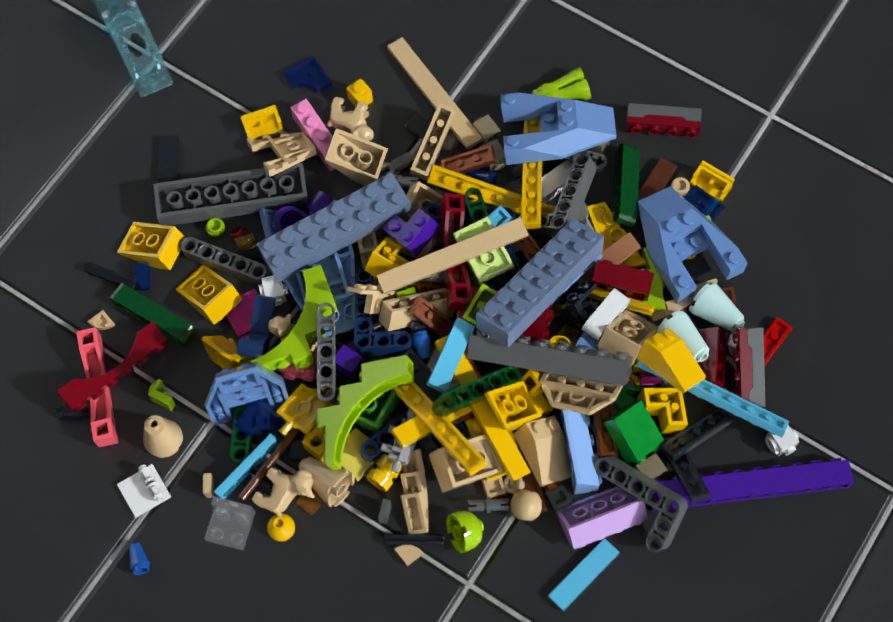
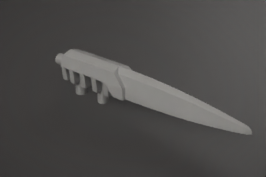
M437 347L427 365L431 371H433L440 355ZM410 408L407 413V420L403 419L401 424L416 417ZM390 425L388 433H391L392 429L396 428V426ZM396 439L393 446L386 443L382 444L381 451L389 453L388 461L393 463L391 472L398 473L400 466L408 465L416 441L404 448H401Z

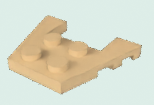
M304 132L280 134L281 138L263 136L262 140H254V137L247 138V144L252 152L271 147L278 156V159L263 163L264 169L270 177L317 154L316 147Z

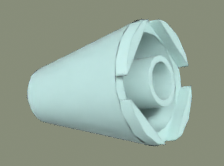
M711 281L712 285L707 283L700 289L693 299L696 302L694 307L692 305L689 307V311L693 315L732 332L735 331V327H743L745 321H743L744 315L713 281Z
M684 311L673 312L671 314L673 315L672 318L669 320L665 318L662 321L656 334L668 328L684 341L696 362H703L707 359L709 348Z

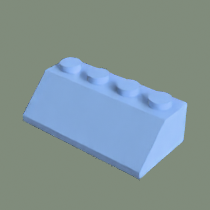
M562 409L560 418L565 437L574 495L598 491L599 484H602V478L595 470V462L598 458L597 454L592 451L594 438L592 434L589 435L588 427L591 426L589 415L586 416L585 414Z

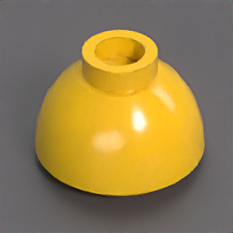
M282 513V517L272 516L267 524V532L275 541H286L292 537L295 531L293 519Z

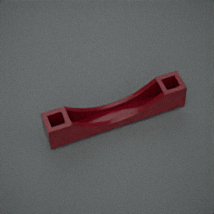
M445 193L440 202L443 248L456 244L457 241L453 233L464 228V194ZM464 262L445 270L447 310H467L472 302L471 283L468 279Z
M152 321L137 332L130 353L116 368L94 378L73 379L57 391V397L70 413H73L75 410L80 412L87 406L86 402L90 399L96 400L103 394L102 390L107 387H114L119 382L118 379L121 376L127 377L135 370L134 367L136 365L145 364L150 359L149 356L152 353L158 354L165 348L167 338Z

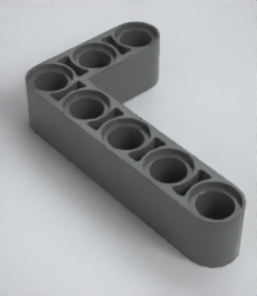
M583 152L575 157L554 213H541V228L527 229L532 237L544 238L549 236L553 238L572 218L578 219L596 172V165L588 153Z
M614 456L598 459L595 462V470L600 476L659 510L646 539L647 548L651 552H659L668 548L687 510L686 499ZM606 462L609 464V470L605 466ZM622 472L625 473L626 480L623 479ZM639 481L643 485V490L639 488ZM656 491H657V492L659 493V495H660V500H658V499L656 498V495H655ZM673 502L677 504V511L673 508ZM665 520L669 523V529L664 524ZM656 538H659V539H660V541H661V545H660V546L657 544Z

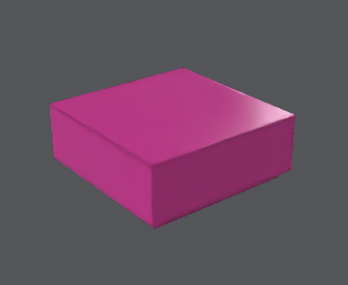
M646 371L639 372L641 385L661 384L660 377Z

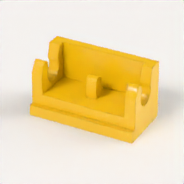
M275 105L241 116L248 138L254 137L255 140L283 130Z
M702 161L693 174L690 184L722 202L732 188L735 179L707 162Z

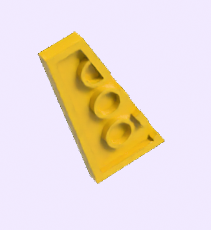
M605 202L587 206L593 229L604 236L603 251L627 234L618 223L613 222V213ZM636 252L619 265L626 264L635 269L646 266V261Z

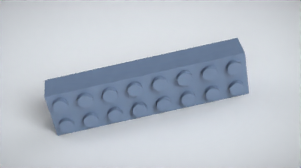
M390 173L257 243V246L277 283L384 227L394 214L401 218L410 213L411 203L394 175Z
M572 218L476 313V328L509 348L603 251L604 236Z

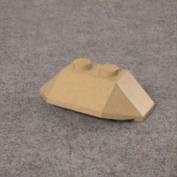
M544 372L539 381L551 407L591 415L615 401L622 389V385Z

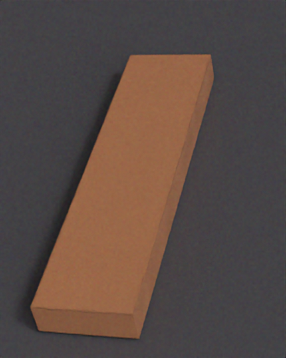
M629 232L602 251L603 257L600 260H609L613 264L619 265L642 248ZM597 262L575 283L592 282Z

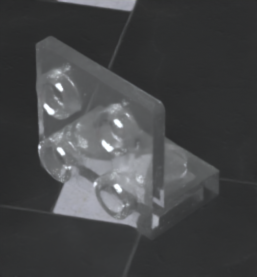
M213 497L211 505L214 511L205 540L241 551L244 550L256 513L252 506Z

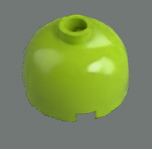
M458 511L447 516L448 534H453L455 540H451V543L459 553L470 551L481 542L484 526L482 521L478 520L474 514L468 511Z

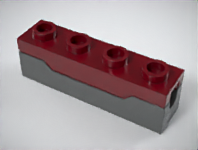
M628 103L626 131L649 133L651 135L667 134L668 136L698 137L701 129L702 109Z
M735 327L733 343L736 344V352H733V361L737 366V371H734V382L737 383V391L734 394L759 407H766L763 327Z

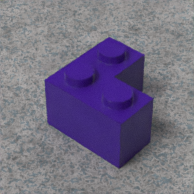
M418 208L407 223L394 214L383 227V230L415 256H418L441 226Z
M350 340L346 346L343 345L341 349L335 351V374L354 384L360 378L361 364L370 362L372 358H363L357 354L354 340Z

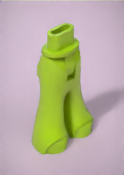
M580 67L553 82L541 85L536 90H533L532 93L534 95L565 99L588 100L591 98L588 82L584 79V74Z

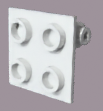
M145 464L141 465L138 468L139 472L117 484L135 518L171 498L153 464L148 467Z

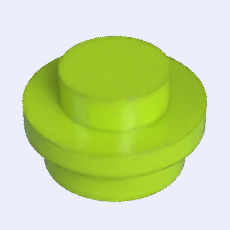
M217 218L210 219L206 225L208 234L215 237L220 236L225 230L224 222Z

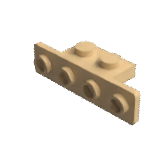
M355 284V287H347V291L367 294L364 313L380 314L382 301L394 299L396 293L402 291L399 288L384 295L380 284L378 286Z

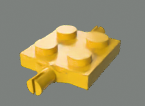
M301 383L276 411L277 415L286 421L283 427L279 429V432L286 436L291 428H296L307 435L316 425L317 409L332 406L331 402L321 400L317 395V388H309ZM329 386L321 388V395Z

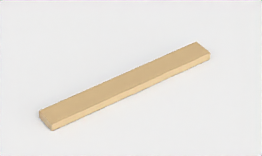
M400 38L388 45L390 53L435 110L439 103L456 110L450 129L464 147L468 150L482 141L481 135L406 41Z
M520 217L376 276L385 295L528 237L529 234Z

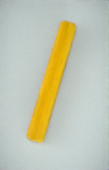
M594 289L587 297L603 302L611 292ZM629 298L631 301L625 309L648 316L653 314L654 305Z

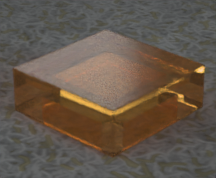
M312 490L314 498L302 495L296 504L313 516L324 501Z

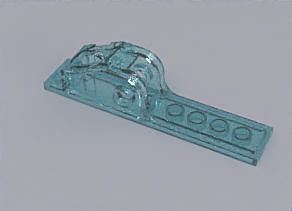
M92 0L140 97L142 98L174 84L135 0ZM133 33H137L146 46L141 57H136L128 49L127 44Z

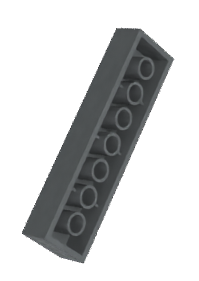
M298 163L270 177L265 169L261 168L154 184L157 219L160 225L168 226L205 221L213 218L219 219L259 213L262 208L279 210L285 206L303 207L308 203L303 163Z
M480 330L470 335L467 359L625 386L630 379L633 357L628 356L627 352L617 351L616 354L608 353L609 350L604 348L590 350L589 346L586 345L572 347L569 346L570 343L562 341L554 344L545 338L531 340V337L527 335H520L507 348Z

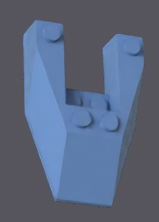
M526 93L501 95L504 123L540 119L541 132L503 136L507 165L563 159L617 138L614 111L611 107L573 99Z
M671 186L638 201L648 257L676 304L694 296L697 288L681 262L691 256L708 249L726 280L744 272L747 261L738 247L711 220Z
M246 362L241 367L234 369L225 368L221 372L216 373L205 401V408L216 426L233 421L231 407L268 398L273 410L280 408L289 396L283 376L257 362Z

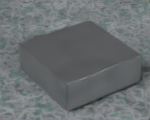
M383 499L378 517L379 523H388L392 506L390 500Z

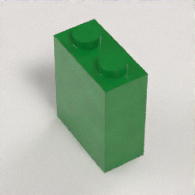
M642 400L628 404L603 422L627 464L634 462L639 464L647 459L646 455L660 449L659 445L665 442Z

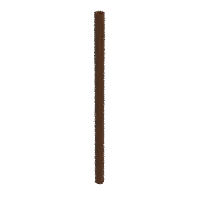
M335 375L336 386L337 383L340 381V378ZM292 428L240 493L239 499L242 501L247 499L300 432L299 429Z

